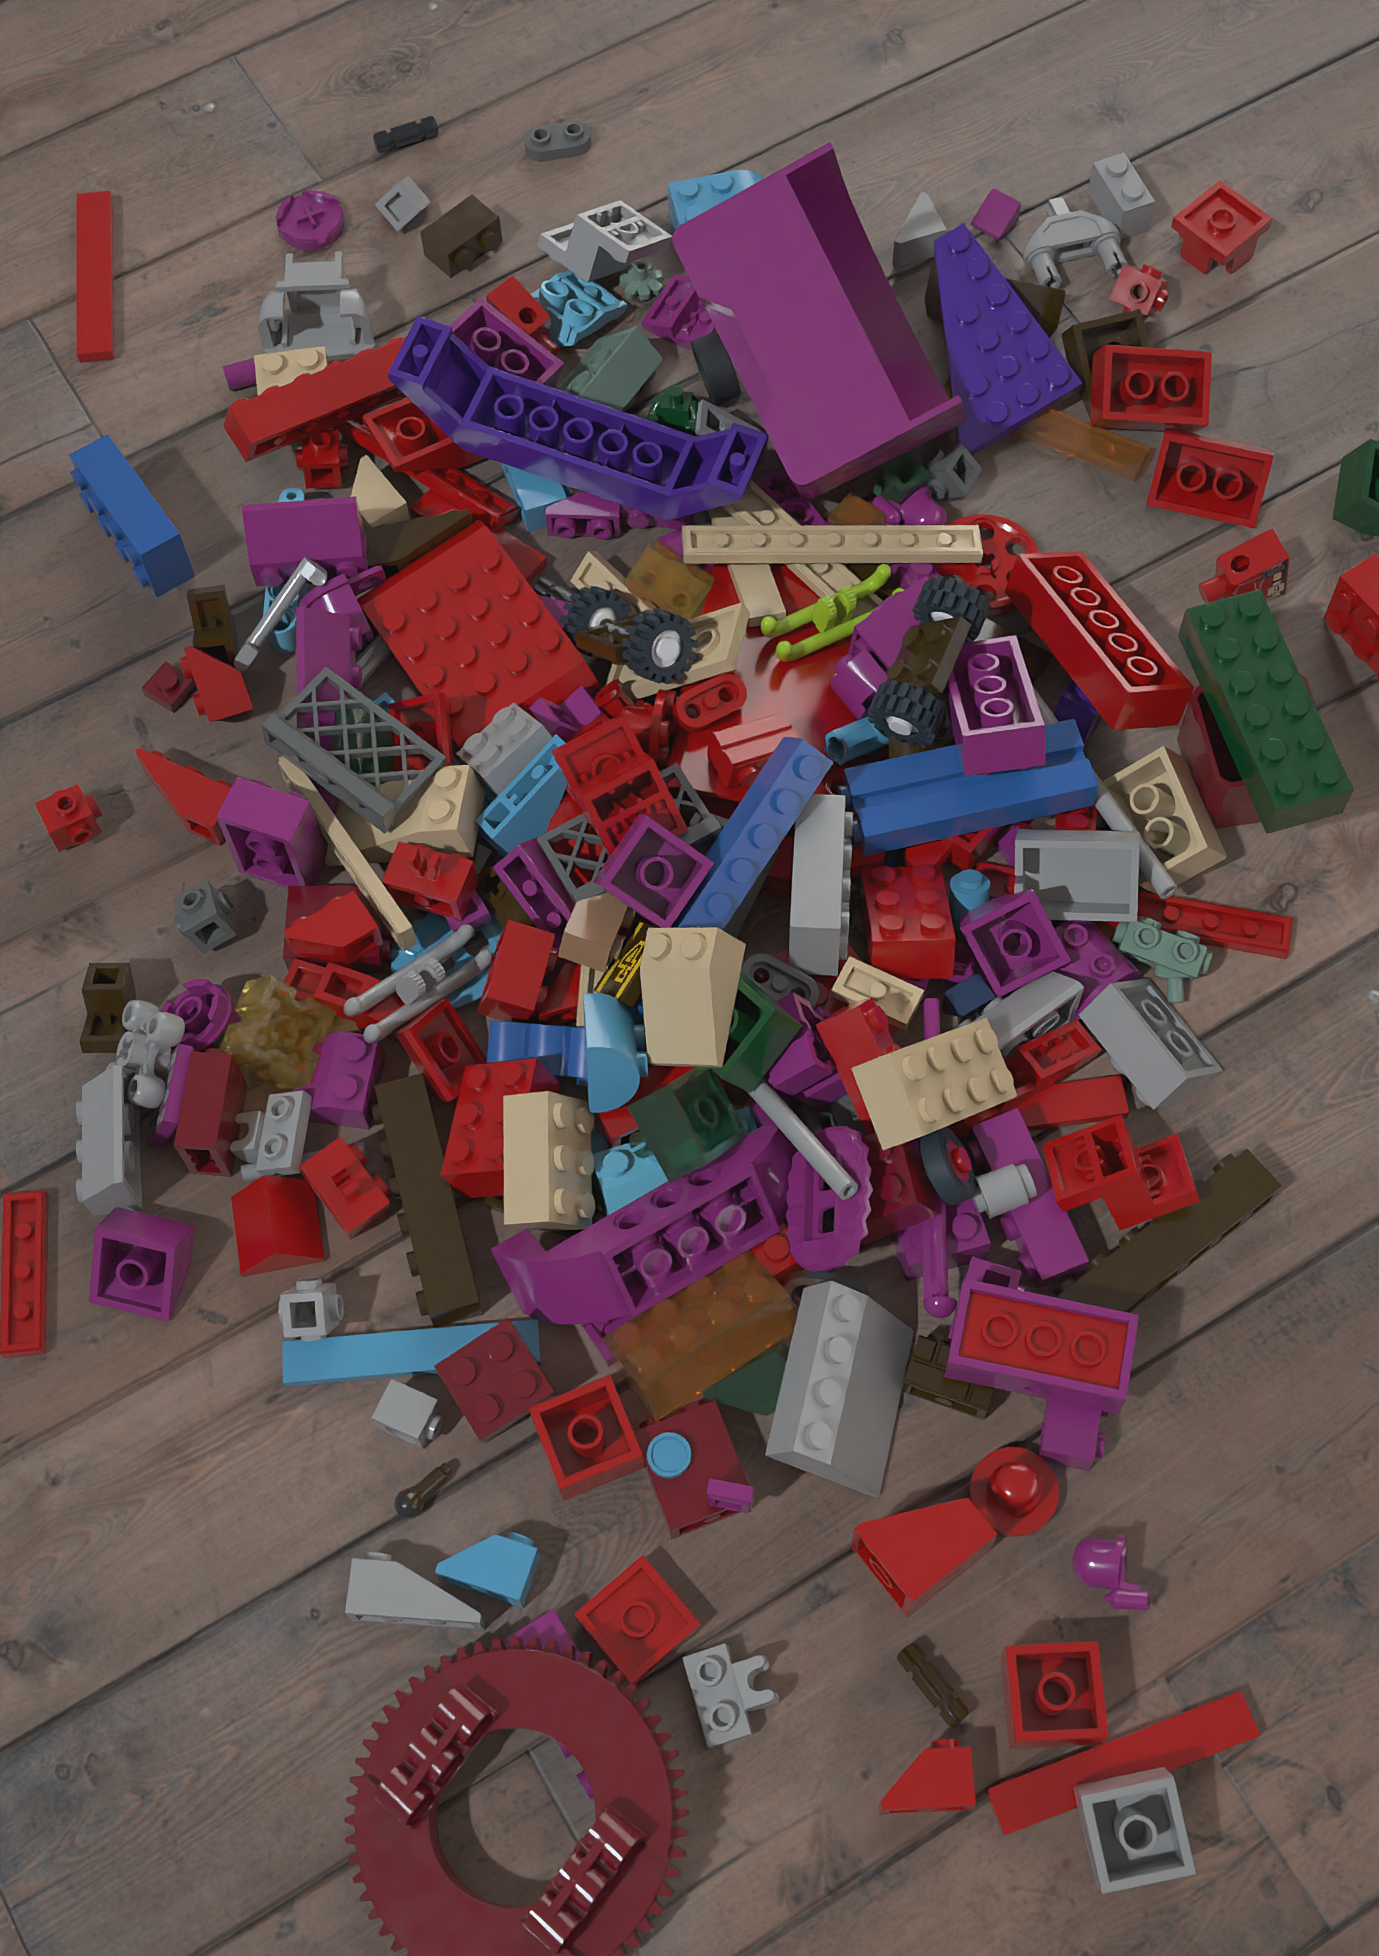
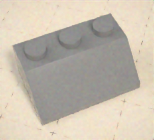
M1051 971L1016 988L1015 992L1005 999L1002 996L996 998L986 1006L983 1011L984 1014L975 1021L987 1017L991 1029L997 1036L998 1047L1003 1060L1013 1055L1017 1047L1073 1021L1084 987L1079 981ZM967 1019L963 1021L961 1024H959L956 1028L965 1026L975 1021Z
M1149 978L1110 983L1079 1014L1086 1024V1031L1096 1042L1101 1043L1110 1054L1112 1065L1129 1078L1136 1087L1135 1092L1138 1098L1144 1104L1151 1106L1153 1110L1174 1105L1223 1072L1222 1068Z
M114 1065L82 1086V1101H77L76 1103L77 1121L80 1126L82 1125V1139H77L76 1141L77 1159L79 1164H82V1177L76 1180V1194L80 1203L83 1202L92 1216L109 1214L115 1207L133 1211L142 1210L141 1107L132 1104L128 1100V1087L131 1079L122 1065Z

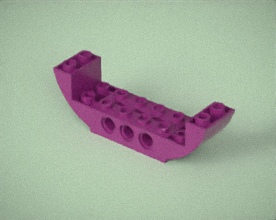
M773 1088L795 1113L789 1095ZM752 1098L746 1102L757 1130L548 1251L544 1250L528 1228L491 1248V1251L521 1312L525 1315L555 1324H588L607 1321L629 1314L634 1318L780 1232L779 1225L786 1218L789 1207L786 1197L789 1190L788 1175L792 1169V1157L797 1153L798 1149Z

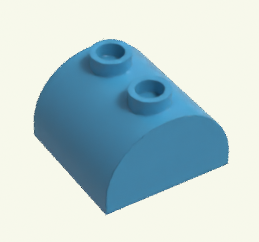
M599 993L583 994L589 1113H599L614 1110L627 1103L634 1096L639 1086L640 1077H648L647 1052H637V1050L645 1049L644 1024H634V1018L630 1009L615 997Z

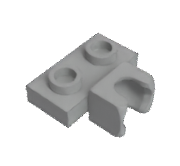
M304 1090L270 1094L266 1114L261 1111L237 1114L235 1121L238 1124L245 1123L249 1128V1132L244 1139L230 1144L232 1153L243 1161L249 1163L257 1162L255 1171L261 1175L278 1176L300 1173L299 1166L302 1161L312 1096Z
M724 1643L682 1657L709 1749L753 1736L754 1733L748 1711L754 1712L778 1704L780 1701L779 1695L770 1689L755 1691L754 1678L758 1674L767 1671L770 1667L769 1660L764 1655L733 1663L729 1646Z

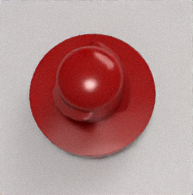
M665 689L658 690L654 706L650 703L644 704L641 707L624 706L619 715L624 714L642 750L649 749V756L653 758L658 768L667 767L671 751V745L667 744L669 737L673 738V706L677 695L676 691Z
M1004 1447L992 1451L978 1463L971 1477L969 1494L970 1501L975 1507L981 1504L992 1515L997 1524L993 1529L997 1533L1010 1537H1021L1035 1534L1048 1523L1057 1507L1059 1488L1053 1470L1038 1454L1020 1447Z

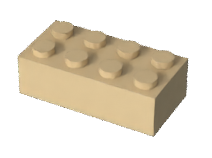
M987 1017L851 1068L883 1150L922 1137L1017 1097L1013 1085V1077L1006 1068L998 1047L997 1036L991 1029Z

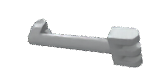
M307 557L303 558L252 634L238 651L234 660V666L238 670H246L261 646L307 580L316 586L325 584L328 574L323 567Z

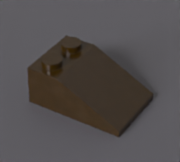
M1141 309L1074 324L1061 334L1067 362L1083 383L1079 394L1089 418L1091 414L1093 354L1105 345L1150 348ZM1094 427L1095 432H1100V431L1112 429V428Z

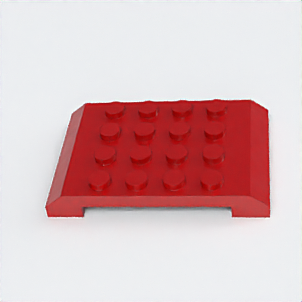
M480 519L357 599L364 615L384 640L421 695L444 692L449 699L452 740L459 751L470 736L480 733L492 722L494 715L498 711L509 707L512 703H515L538 721L530 707L539 698L560 706L581 685L593 691L600 688L598 680L584 658L491 531Z

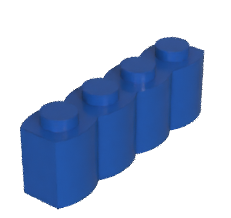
M490 1021L487 1063L537 1058L560 1083L561 1076L577 1077V1085L587 1086L584 1028ZM645 1035V1049H644V1050H637V1052H638V1051H646V1052H647V1047H646V1035Z

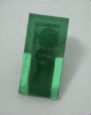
M781 1339L711 1376L702 1390L706 1399L715 1400L716 1402L763 1416L775 1412L789 1354L787 1345Z

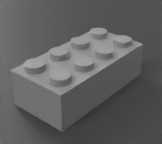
M812 794L795 820L789 965L805 974L838 976L839 960H847L853 812H845V795Z

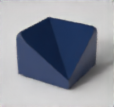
M974 974L945 992L942 1010L945 1014L958 1017L968 1013H983L986 1006L995 1000V995L981 976Z

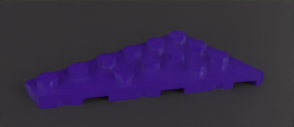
M962 223L934 240V256L937 267L952 398L957 395L960 396L966 422L956 427L958 443H962L973 456L1081 391L1083 383L966 225Z

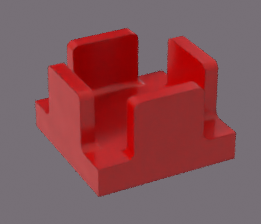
M1219 180L1175 215L1171 228L1177 231L1183 239L1180 251L1181 258L1201 273L1206 274L1211 270L1214 259L1222 266L1227 264L1225 271L1233 274L1253 257L1258 238L1270 228L1273 218Z

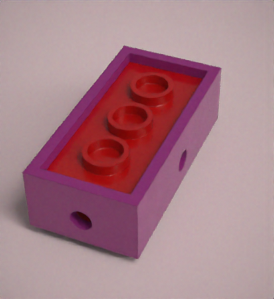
M963 1279L944 1377L1119 1414L1127 1398L1139 1315Z

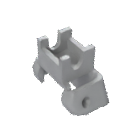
M342 251L335 252V261L295 263L293 253L286 254L285 280L277 281L275 287L277 292H269L260 308L258 331L265 354L325 346L330 364L337 360L344 362L354 358L356 354L367 348L376 349L371 323L358 288L350 289L347 273H344ZM285 292H287L291 310H285Z

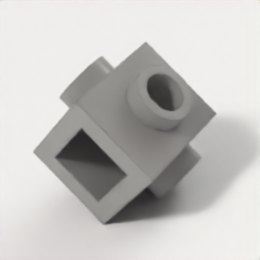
M321 1277L301 1278L296 1280V1285L280 1294L278 1312L280 1322L283 1324L284 1337L301 1336V1341L322 1340L327 1338V1334L340 1325L339 1320H342L344 1314V1303L342 1296L337 1294L336 1283L322 1284ZM311 1301L315 1303V1310L311 1306Z

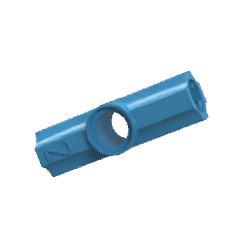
M865 717L829 732L825 736L826 746L824 750L831 761H836L839 765H843L862 756L876 754L884 747L889 746V737L884 735V730L874 728L875 724L868 721L869 717Z

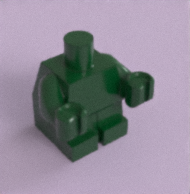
M673 385L670 388H665L664 394L659 395L655 399L644 419L696 437L698 401L693 392L683 391L681 386Z

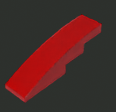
M1077 1019L1017 1047L1013 1055L1004 1060L1006 1068L1013 1077V1085L1017 1097L954 1123L963 1136L968 1134L972 1126L1009 1112L1030 1100L1097 1056L1102 1049Z

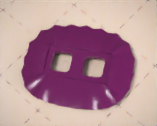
M847 1126L825 1128L813 1135L857 1183L858 1189L851 1198L842 1200L833 1189L824 1191L823 1178L799 1151L792 1157V1169L788 1175L789 1190L786 1195L789 1206L786 1213L788 1222L786 1235L793 1258L802 1268L812 1273L844 1267L848 1258L859 1253L860 1241L868 1234L866 1219L871 1212L869 1197L873 1191L869 1181L872 1169L867 1161L869 1148L862 1141L861 1133ZM834 1208V1231L823 1234V1213L827 1209Z

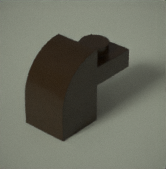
M225 584L187 590L186 596L194 627L193 646L235 667L234 660L238 653V640L234 615L230 611Z
M89 963L81 989L87 1010V1017L79 1041L82 1053H117L120 1039L129 1031L122 1023L123 1011L128 1002L136 1000L130 963Z

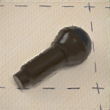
M443 1463L440 1467H435L415 1487L412 1486L400 1491L394 1501L397 1513L406 1519H413L419 1516L424 1508L426 1499L448 1480V1476L453 1472L446 1463Z

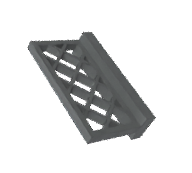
M327 667L277 716L271 713L261 723L264 742L384 834L395 824V816L446 764V756ZM328 682L340 691V701L317 702L316 693ZM363 708L370 714V723L347 725L346 709ZM341 710L342 725L319 727L318 711ZM313 712L314 727L296 728L288 722L296 713ZM374 717H375L377 720H379L380 722H379V723H375ZM393 731L400 736L401 746L377 748L376 732ZM371 732L372 748L349 750L348 734ZM343 735L344 750L326 751L320 746L319 736ZM309 737H315V742ZM424 754L432 762L423 770L407 771L406 755ZM402 756L403 771L379 773L378 757ZM373 757L374 773L356 774L350 769L349 759ZM345 759V765L339 760ZM414 779V781L408 786V780ZM404 780V791L394 802L380 792V782ZM375 782L376 788L369 783Z
M675 763L660 771V774L665 783L676 778L681 786L677 799H673L679 812L681 810L696 812L702 819L701 822L688 828V831L677 837L705 856L722 831V828L714 815H710L678 763ZM686 796L688 797L690 802L684 801ZM583 813L537 838L540 847L574 904L577 901L606 893L605 890L593 883V880L606 863L608 854L599 836L588 834L590 824L586 821ZM563 838L577 840L571 856L555 853L550 845ZM584 842L603 846L598 862L579 858ZM562 864L568 865L566 871ZM580 867L594 870L592 881L576 889L571 881L575 868Z

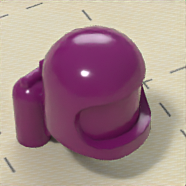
M927 487L916 491L901 505L892 500H886L883 496H878L871 504V507L874 509L871 518L878 525H946L947 523L946 510L932 499V492Z
M1118 1534L1117 1540L1093 1538L1092 1536L1081 1539L1075 1547L1072 1558L1073 1571L1077 1579L1088 1587L1111 1590L1109 1594H1105L1104 1599L1115 1609L1150 1610L1151 1591L1143 1590L1141 1585L1127 1581V1535Z

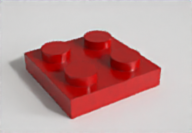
M643 1555L574 1613L578 1622L614 1666L625 1674L624 1678L629 1684H637L701 1627V1623Z

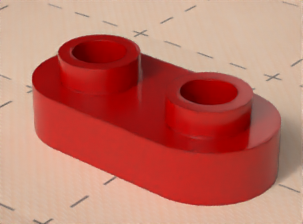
M729 673L720 674L681 694L673 706V718L677 725L686 731H700L736 713L746 701V686L736 675ZM719 692L728 694L730 701H722L719 697ZM686 708L694 709L697 713V718L689 717L686 713Z

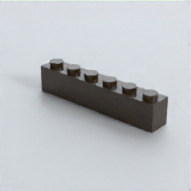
M423 1073L374 1085L378 1100L371 1101L370 1104L376 1126L384 1124L386 1137L380 1138L379 1142L385 1163L392 1161L395 1174L388 1176L393 1199H401L404 1212L397 1214L403 1239L410 1237L414 1250L407 1252L406 1255L412 1277L420 1275L423 1290L415 1293L421 1316L429 1315L434 1328L484 1315L452 1186L441 1176L444 1153Z
M1248 1149L1244 1150L1237 1157L1230 1153L1214 1166L1212 1170L1215 1174L1206 1181H1203L1201 1177L1194 1180L1200 1202L1151 1219L1153 1222L1142 1231L1138 1226L1134 1227L1119 1240L1118 1243L1121 1247L1109 1255L1104 1251L1096 1256L1086 1267L1089 1272L1079 1280L1072 1276L1064 1281L1054 1291L1057 1296L1056 1298L1131 1313L1271 1203L1282 1185Z

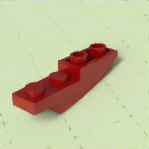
M294 958L279 990L281 1000L354 1021L358 1029L363 1031L368 1025L378 1023L405 1005L395 991L365 1012L354 1017L347 1016L343 1009L345 1002L350 998L360 996L381 982V980L328 962L326 967H322ZM394 1032L386 1036V1038L399 1041Z

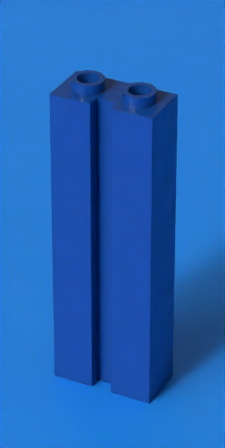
M1075 719L1045 725L1046 765L1034 766L1024 770L1013 769L991 772L987 775L965 776L956 745L844 769L843 785L838 786V795H845V809L849 808V811L853 812L852 842H859L863 856H868L1093 806L1099 785L1090 760L1085 758L1083 752L1084 744Z

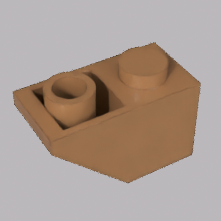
M608 892L577 901L564 930L558 956L604 973L610 958L618 960L626 938L620 935L623 928L631 929L637 912Z

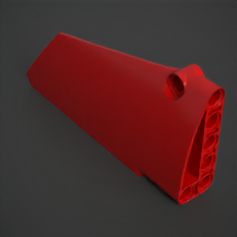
M726 563L714 564L701 615L740 603ZM768 563L785 607L786 616L818 602L820 597L784 563ZM809 622L777 637H767L761 632V625L749 627L747 623L736 668L728 672L729 674L736 675L744 682L747 689L745 703L736 713L697 732H689L680 728L674 720V740L666 768L678 763L709 813L729 820L750 787L737 785L725 788L718 776V771H715L707 758L711 733L784 712L792 725V730L796 731L799 738L804 739L829 758L824 750L826 746L825 736L835 729L855 722V716L833 691L830 679L837 673L834 666L848 654L852 635L795 661L783 662L776 656L777 645L781 641H788L791 645H794L820 633L814 622ZM718 675L699 680L692 684L682 685L680 696L684 692ZM719 692V697L722 701H730L728 694ZM686 708V713L689 717L697 718V713L694 709ZM856 759L843 765L833 761V764L813 794L838 795V786L843 785L844 769L856 767ZM675 778L665 783L673 799H677L681 788ZM686 796L684 801L690 802V800ZM681 810L680 814L688 827L695 812ZM795 822L787 832V836H795Z

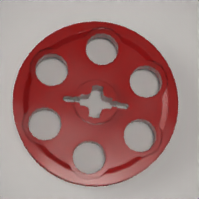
M970 515L950 523L949 525H979V529L985 528L991 531L993 534L992 538L981 540L983 549L981 562L984 565L991 564L989 570L985 566L977 567L978 563H933L939 575L943 577L950 574L956 575L962 581L969 584V589L976 588L979 591L991 592L995 599L990 602V611L987 617L999 616L1015 610L1017 607L1007 596L1005 589L1008 583L1006 579L1011 575L1017 556L1010 555L1005 548L1011 544H1019L1025 549L1026 552L1024 554L1039 553L1033 538L1015 522L996 515Z

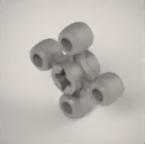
M131 1000L125 1006L122 1015L123 1026L129 1031L120 1039L116 1061L110 1062L106 1070L114 1065H122L131 1079L128 1087V1100L136 1106L157 1108L163 1102L166 1093L165 1082L157 1076L162 1075L167 1069L171 1057V1047L177 1046L181 1042L185 1031V1024L178 1015L159 1012L157 1006L152 1003Z

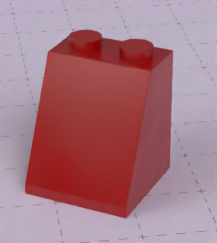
M964 1498L862 1522L854 1528L851 1548L906 1618H908L990 1552L997 1536V1532L993 1529L997 1524L983 1505L978 1504L975 1507L969 1498Z

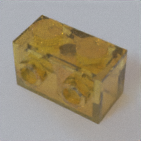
M651 536L628 571L624 583L629 586L628 590L635 597L644 601L649 599L660 606L659 609L680 615L682 618L689 620L711 589L714 577L694 563H684L683 556Z

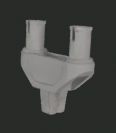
M1063 197L1049 199L1048 218L1045 219L1043 224L1034 233L1023 255L1026 266L1034 270L1039 285L1047 286L1046 282L1048 281L1050 287L1058 288L1062 283V279L1055 267L1056 263L1092 255H1100L1109 277H1115L1113 267L1116 270L1117 276H1119L1123 266L1128 265L1120 249L1121 235L1117 227L1103 217L1082 210L1070 212Z

